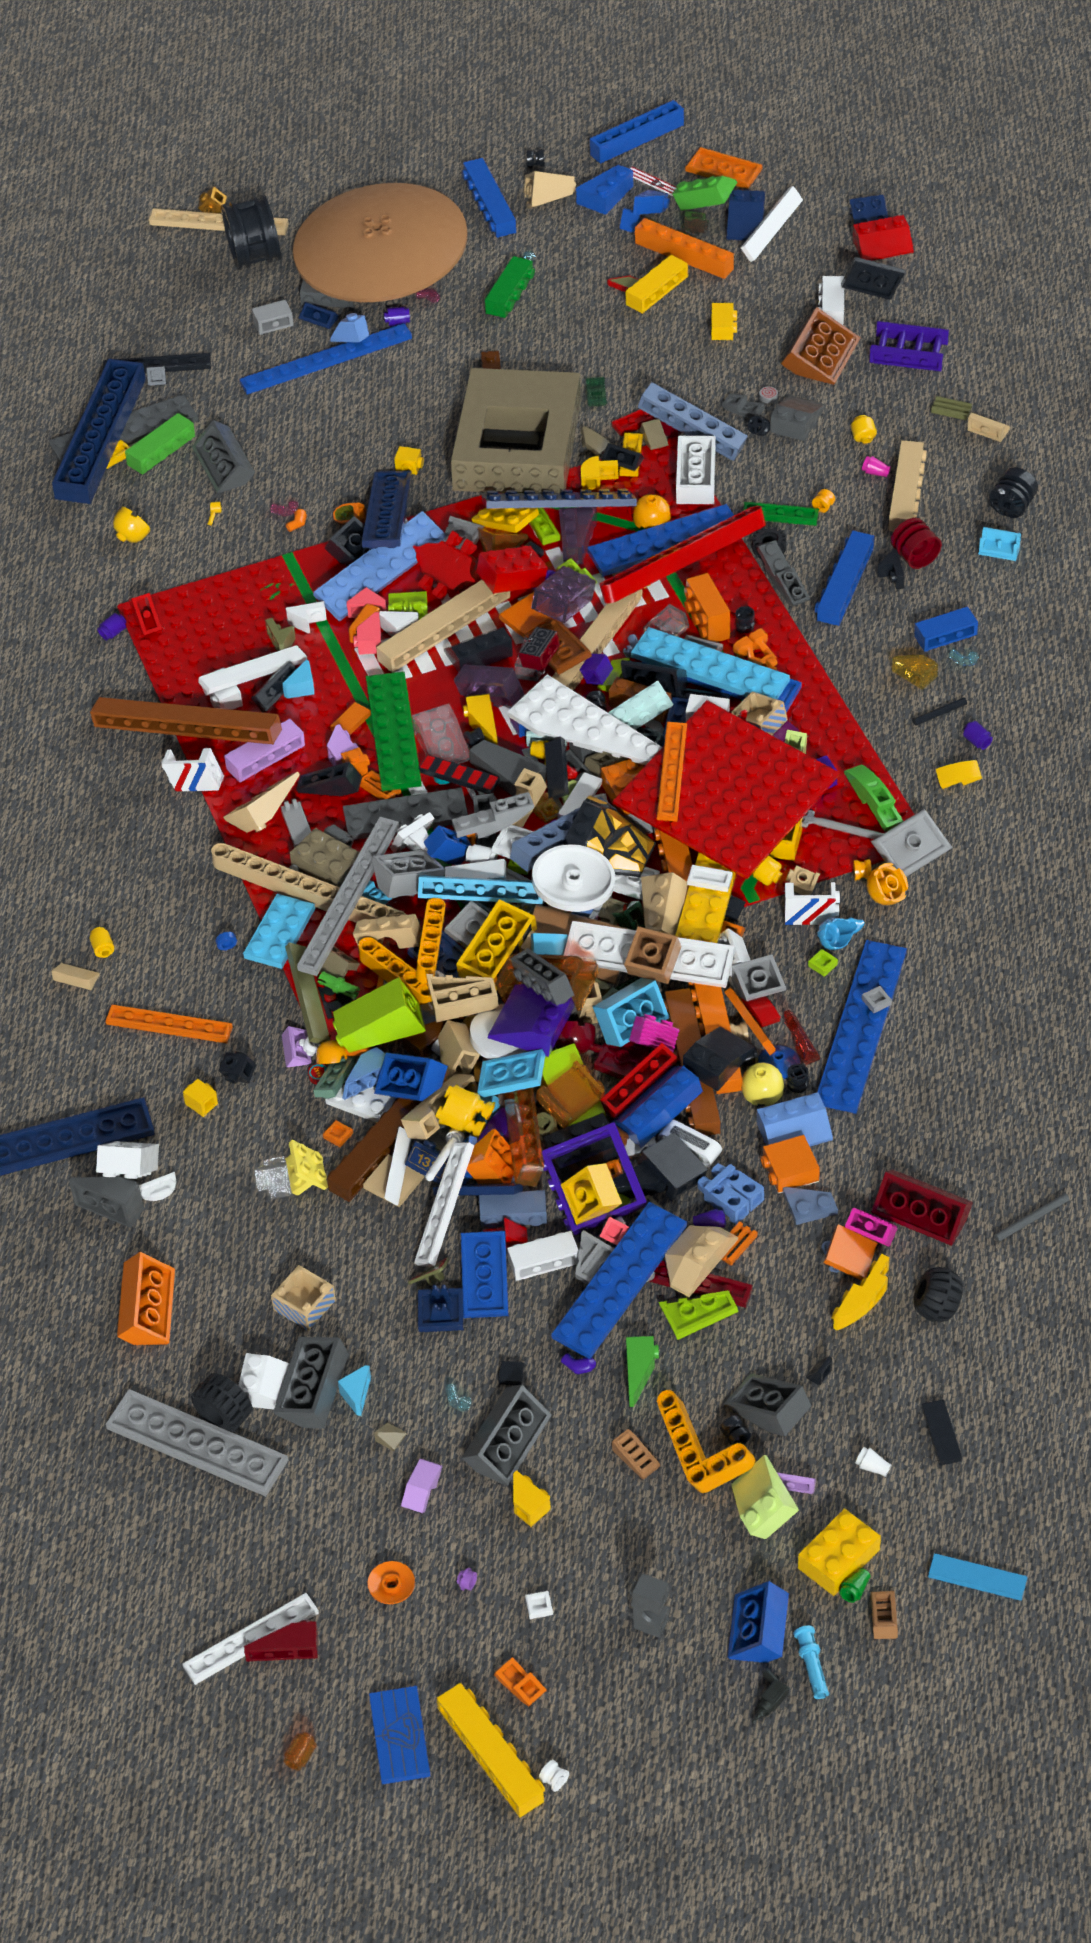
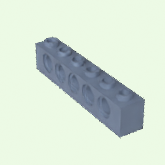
M652 382L641 396L637 407L687 436H716V452L732 461L738 456L748 437L741 431Z
M602 797L597 798V799H599V800H602V801H604V802H607V801L604 800ZM580 808L513 842L510 859L527 872L533 869L535 861L542 853L553 847L564 845L567 833Z

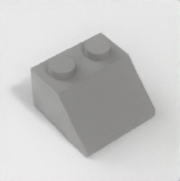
M772 954L732 965L733 983L738 995L745 1001L786 990Z

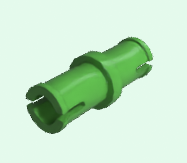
M325 971L319 975V979H322V981L318 980V983L332 989L334 993H341L353 1000L358 997L359 992L356 991H360V988L345 982L344 978L334 977Z

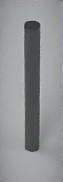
M1066 1193L1062 1194L994 1234V1238L997 1242L1004 1240L1070 1200L1069 1196Z

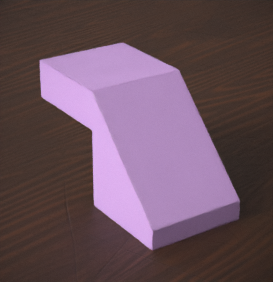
M419 1459L406 1485L401 1504L402 1507L421 1513L425 1512L430 1492L437 1487L442 1465Z

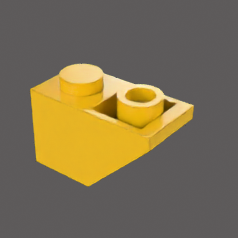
M516 1470L513 1473L514 1513L532 1527L551 1510L550 1496L544 1489L537 1488L527 1475H522Z

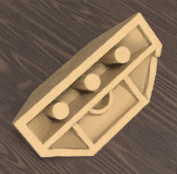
M689 1225L665 1253L670 1287L690 1297L738 1241V1237L721 1227Z

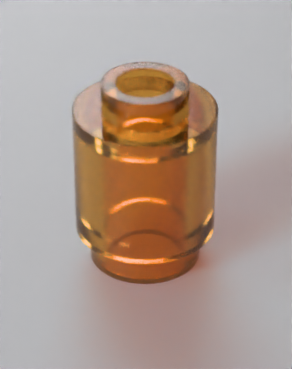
M306 1732L295 1734L284 1754V1763L296 1771H300L302 1767H305L317 1747L314 1737Z

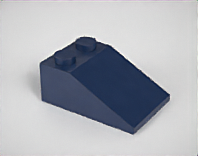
M732 190L729 198L727 240H747L762 222L765 213V191Z

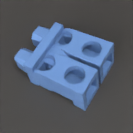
M718 1163L711 1171V1176L714 1179L710 1180L703 1176L697 1182L698 1189L704 1194V1200L716 1209L724 1210V1213L729 1216V1220L735 1225L745 1218L749 1211L754 1210L764 1201V1187L741 1171L735 1170V1167L731 1164L725 1167Z

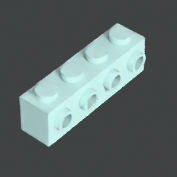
M656 681L608 713L636 730L673 706V703L659 681Z

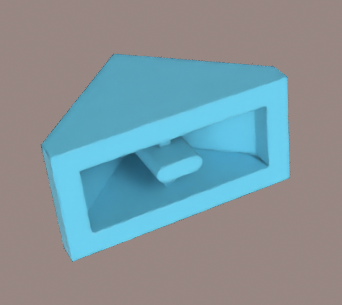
M305 660L282 683L285 698L315 694L308 660Z
M366 1365L338 1381L340 1394L358 1416L362 1415L371 1380L370 1366Z

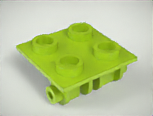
M427 591L390 593L388 610L391 612H418L419 619L428 614Z

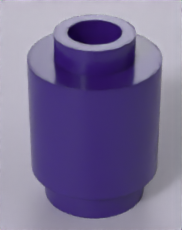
M387 308V312H384V322L388 323L389 326L410 323L409 308Z
M113 613L100 623L97 631L106 641L113 639L126 629V620L121 614Z
M977 721L969 722L965 725L963 736L976 748L984 750L992 743L991 733Z

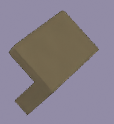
M333 946L320 973L325 971L334 977L344 978L348 970L357 971L360 963Z

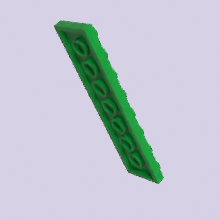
M405 672L366 676L382 791L422 787Z

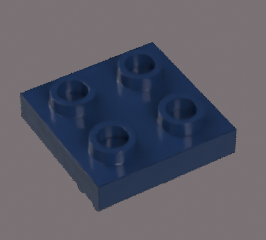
M433 1285L432 1289L418 1290L419 1332L464 1330L462 1288L447 1289L446 1285H442L441 1289H438L436 1285Z

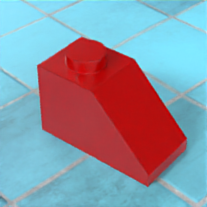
M150 593L128 600L134 618L143 635L162 630Z

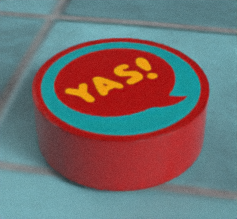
M325 1064L312 1065L308 1070L309 1080L317 1085L327 1066Z

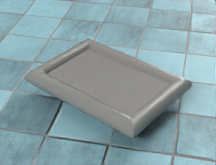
M925 809L871 841L884 861L894 864L892 866L896 869L900 868L906 877L953 848Z

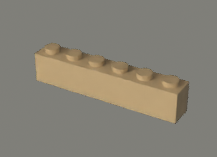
M901 441L889 517V531H895L907 519L917 518V515H914V513H918L919 502L916 500H920L921 489H918V487H922L923 476H920V474H924L925 463H922V461L926 462L927 450H923L924 442Z

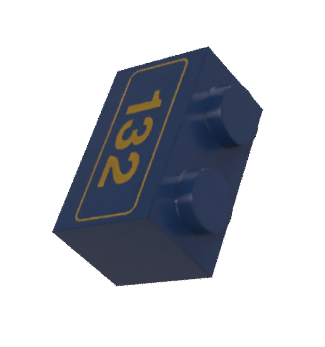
M424 1140V1142L415 1141L405 1165L425 1176L441 1150L437 1149L436 1144L429 1140ZM448 1158L433 1179L438 1184L441 1182Z

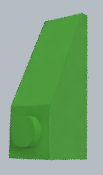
M653 1336L626 1337L630 1407L635 1406L655 1368V1359H659V1347L654 1345Z

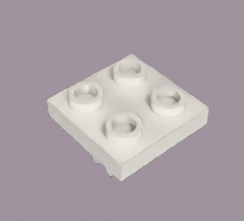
M430 812L424 816L420 814L409 826L406 824L401 826L396 831L397 835L393 838L390 849L394 853H398L405 847L410 851H427L428 849L424 841L429 836L427 832L434 820Z

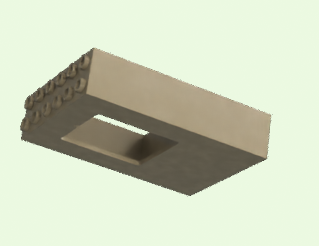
M471 368L451 459L453 491H498V493H505L507 490H514L517 493H524L525 490H534L535 493H543V490H554V493H560L561 490L566 489L581 406L580 373ZM483 429L545 432L541 451L511 450L509 452V449L479 448Z

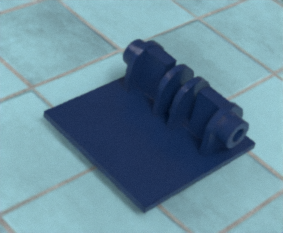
M884 194L849 199L851 206L849 212L853 216L854 224L888 218Z

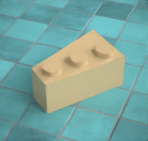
M673 872L641 877L645 928L675 936L684 906L688 886L687 881Z
M426 974L436 1022L499 1009L493 978L471 976L453 978V975L435 977L433 974Z

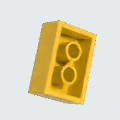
M844 1508L798 1554V1569L835 1596L840 1591L841 1584L860 1568H863L880 1550L881 1536Z

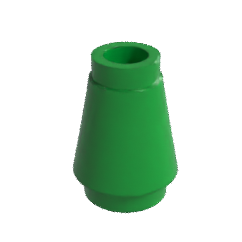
M860 1568L840 1586L839 1592L841 1597L850 1603L860 1600L871 1578L870 1573L866 1569Z

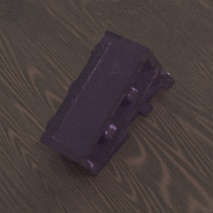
M464 664L454 679L460 695L470 697L489 694L493 706L498 708L500 705L512 708L525 696L514 668Z

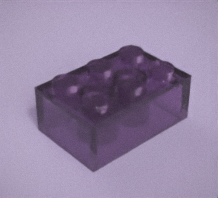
M562 566L535 588L531 609L566 623L592 601L596 580L589 578L587 575L580 574L569 567Z

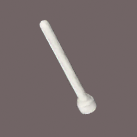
M453 1128L446 1135L447 1143L426 1173V1180L432 1181L448 1158L453 1143L464 1141V1133Z

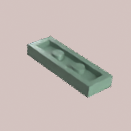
M341 1057L339 1063L329 1064L313 1090L315 1098L323 1097L330 1099L336 1097L355 1066L354 1057H348L346 1060L345 1057Z

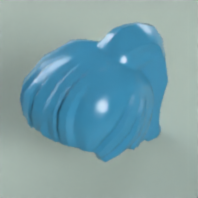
M852 917L847 919L830 918L820 924L817 936L824 948L839 950L848 945L853 934L860 931L865 922Z

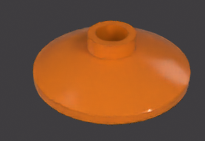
M388 1561L381 1563L371 1571L368 1577V1590L371 1596L384 1604H397L406 1600L412 1594L415 1587L413 1572L401 1562ZM391 1584L396 1586L394 1588H388V1586Z

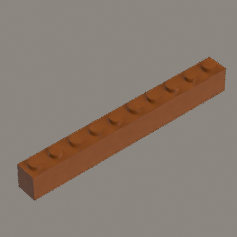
M103 697L98 698L90 711L94 727L272 745H274L282 731L279 715L271 713Z

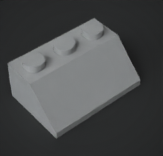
M426 850L372 856L378 888L388 898L418 894L420 875H445L446 869L433 857H430Z

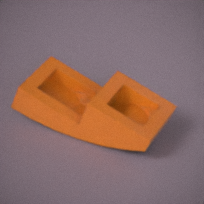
M513 1657L494 1674L510 1692L528 1707L547 1691L531 1672L528 1674Z

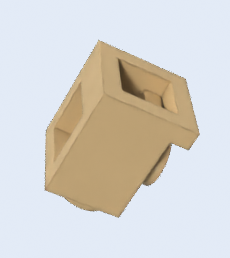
M796 865L794 870H789L786 881L794 883V892L800 895H811L820 874L817 872L813 873Z

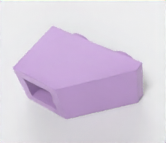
M340 724L335 726L327 744L328 758L333 766L342 764L341 753L358 748L356 743H352L348 731H344Z

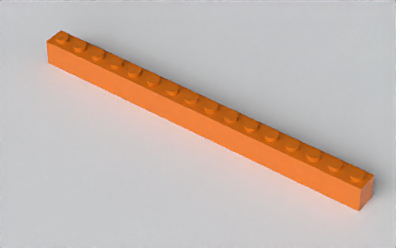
M654 829L655 840L660 843L657 845L659 857L663 856V860H661L662 872H673L687 881L692 867L689 847L659 829ZM687 982L688 986L692 985L690 991L693 1002H696V1006H694L696 1017L700 1019V1023H698L700 1035L704 1037L718 1027L731 1032L721 987ZM740 1067L722 1088L716 1091V1094L742 1091Z

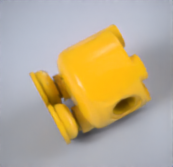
M457 1084L454 1087L449 1086L444 1096L447 1101L444 1106L440 1105L435 1116L439 1119L438 1123L462 1133L472 1132V1136L478 1137V1140L486 1127V1122H476L477 1113L481 1112V1116L488 1120L496 1102L488 1101L485 1103L484 1100H481L480 1095L475 1092L467 1091Z

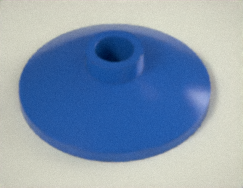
M775 1045L776 1051L771 1055L764 1049L758 1056L759 1063H768L778 1068L783 1076V1080L788 1079L787 1071L790 1066L800 1064L798 1054L789 1047Z

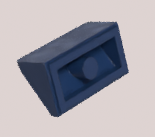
M305 302L298 319L330 329L339 319V316L335 312Z

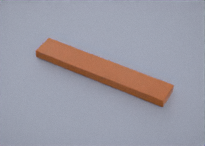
M667 721L657 820L677 822L687 723Z
M111 1005L105 1020L106 1025L221 1043L228 1042L233 1028L232 1023L119 1005Z

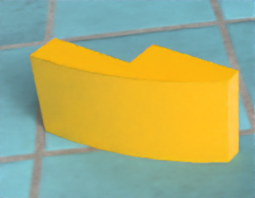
M977 760L958 762L936 769L942 789L960 782L964 786L982 779Z

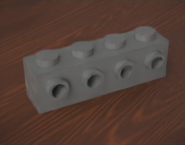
M527 948L510 958L515 969L513 971L515 978L519 982L522 981L527 988L531 987L537 995L541 994L547 1002L550 1001L558 1006L574 996L566 974Z

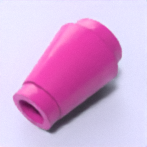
M867 456L862 466V470L866 471V474L884 477L888 476L891 469L890 466L873 456Z

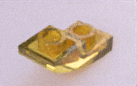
M543 793L532 812L543 822L547 823L558 817L560 808L553 798L549 799Z

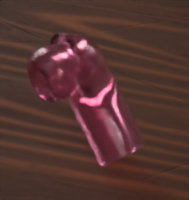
M423 289L416 292L417 299L426 298L431 303H437L440 300V295L434 289Z

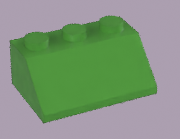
M712 176L707 179H696L690 182L683 181L677 185L673 196L682 211L724 204L736 186L737 181L725 176Z

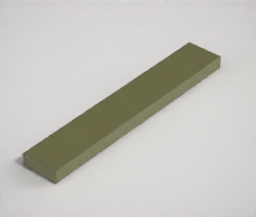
M289 942L285 949L309 1042L322 1044L330 1040L314 975L298 971L297 964L304 954L306 947Z

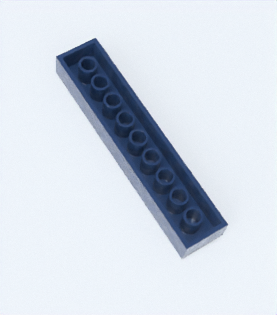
M108 359L52 482L56 500L91 504L145 383L143 363Z

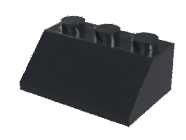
M504 627L444 648V652L460 676L513 656L512 639Z
M621 661L623 679L646 686L659 681L665 692L671 693L672 698H682L688 685L686 670L635 661Z

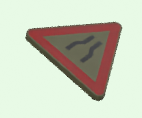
M449 1258L443 1259L435 1264V1267H430L409 1280V1285L424 1278L430 1286L444 1279L442 1270H444L449 1262Z

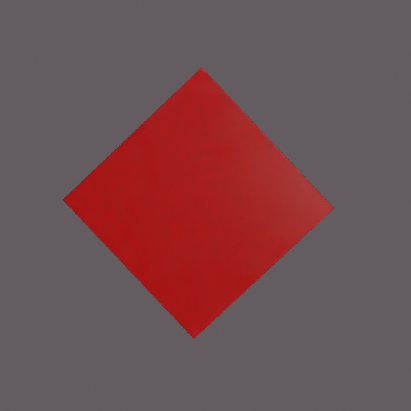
M706 700L686 722L687 731L677 822L657 820L664 746L613 800V804L743 878L748 879L840 776V772Z

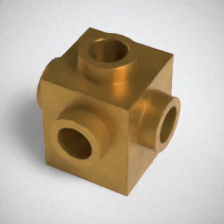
M213 186L208 192H203L199 197L198 209L205 213L220 214L221 205L225 204L227 196Z

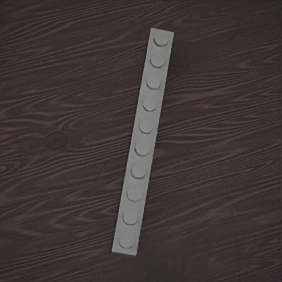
M379 817L297 964L298 971L314 976L318 975L375 872L372 856L385 854L399 828L398 821Z

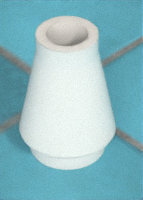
M863 1447L855 1464L860 1466V1469L874 1472L886 1477L892 1465L874 1450Z

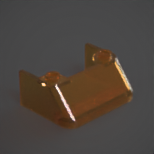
M517 954L511 955L506 960L495 983L504 1004L514 986L522 982L515 978L513 974L515 969L510 958ZM538 955L565 973L568 979H571L569 983L574 992V996L571 998L577 1011H581L600 970L596 960L578 956Z

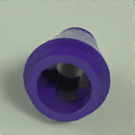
M717 1208L693 1216V1225L725 1228L724 1210H718Z

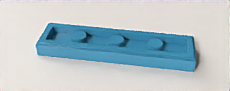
M935 1553L928 1578L1022 1601L1027 1582V1576Z

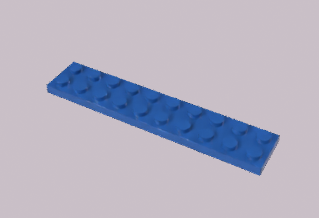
M866 940L817 1091L825 1107L857 1114L890 1008L888 1006L873 1014L862 1000V994L881 986L887 995L893 999L907 954V948Z

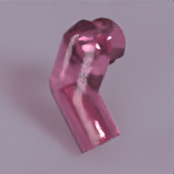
M290 501L287 507L273 503L270 512L283 517L292 515L298 510V502Z

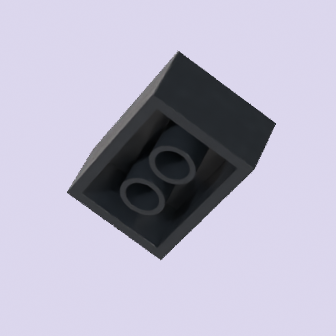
M601 1113L543 1136L545 1149L609 1123L605 1115ZM609 1136L552 1159V1163L559 1178L564 1183L586 1166L605 1164L616 1159L620 1161Z

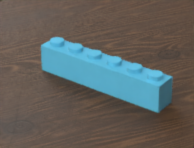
M419 876L418 898L498 902L500 899L511 903L543 904V900L533 888L532 881Z

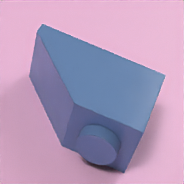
M348 314L338 324L330 338L331 342H361L368 337L369 332L365 315Z

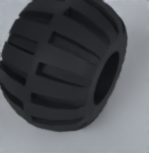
M935 1267L928 1269L920 1278L915 1291L914 1307L916 1312L932 1322L950 1320L955 1315L962 1299L963 1282L961 1278L948 1268Z

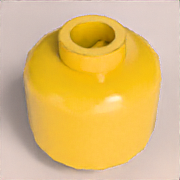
M866 415L857 416L851 424V431L854 440L857 442L868 444L877 434L873 419Z
M768 856L752 875L768 886L772 882L777 883L783 875L780 872L782 865Z

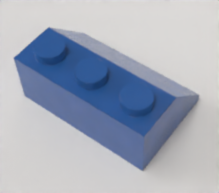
M385 1053L374 1094L423 1101L442 1087L448 1066L429 1058Z
M767 1581L735 1594L728 1650L729 1659L767 1663L782 1657L788 1592Z

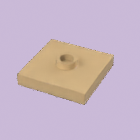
M389 1154L363 1184L364 1189L385 1199L384 1196L393 1157ZM408 1166L405 1169L398 1207L403 1204L424 1178V1175Z

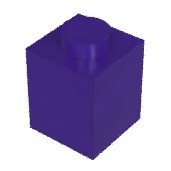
M592 654V657L586 659L580 668L587 684L600 685L604 684L613 670L606 654Z

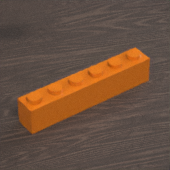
M646 218L635 227V244L668 257L673 255L690 266L723 279L734 270V253Z

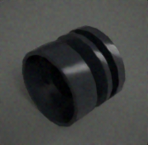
M1017 467L1008 468L989 494V502L997 513L1010 518H1018L1024 514L1038 492V483L1031 473Z

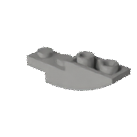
M527 792L490 802L491 809L452 819L457 838L476 833L479 839L514 824L534 808L530 793Z

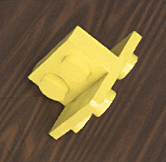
M291 1140L289 1142L291 1154L285 1158L292 1193L300 1195L312 1185L323 1190L327 1189V1175L324 1170L322 1155L303 1144Z

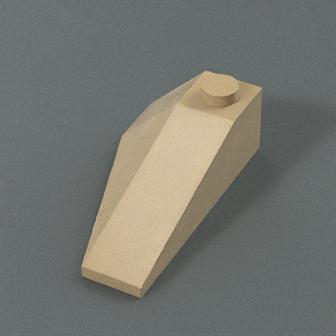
M297 771L286 776L223 818L247 833L254 829L256 832L266 827L265 823L272 819L300 776L299 772Z

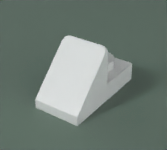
M324 601L286 608L288 624L306 633H310L309 623L327 620Z

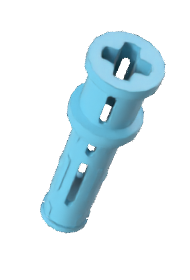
M809 1625L802 1626L794 1631V1637L798 1639L800 1646L798 1652L805 1661L814 1698H826V1696H829V1691L819 1661L820 1647L816 1644L814 1638L815 1629Z

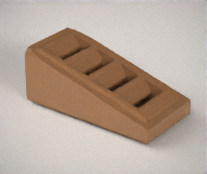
M627 1429L612 1441V1451L642 1480L660 1467V1463L630 1429ZM633 1448L636 1449V1450L633 1451L631 1454L628 1453V1452L631 1451ZM642 1455V1457L639 1460H637L636 1462L634 1461L637 1457ZM646 1461L650 1462L643 1469L640 1468Z
M895 1591L871 1592L874 1639L898 1638ZM890 1601V1603L876 1604V1602Z

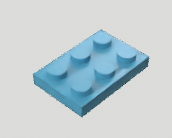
M540 1049L483 1061L477 1091L480 1097L540 1086L545 1061L544 1051Z

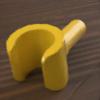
M221 502L210 503L211 513L208 525H212L215 513H221Z

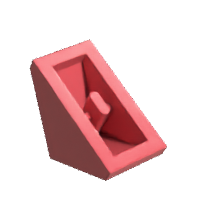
M366 587L347 601L348 618H357L366 604L379 607L380 611H386V601Z

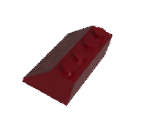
M889 1170L884 1174L871 1213L952 1246L966 1223L973 1202L898 1171Z

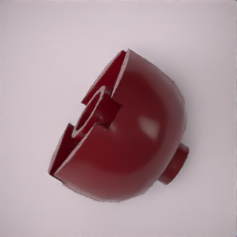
M567 1021L555 1045L559 1049L574 1043L579 1055L584 1054L594 1044L596 1028L594 1025L586 1022L585 1026H579L578 1021Z

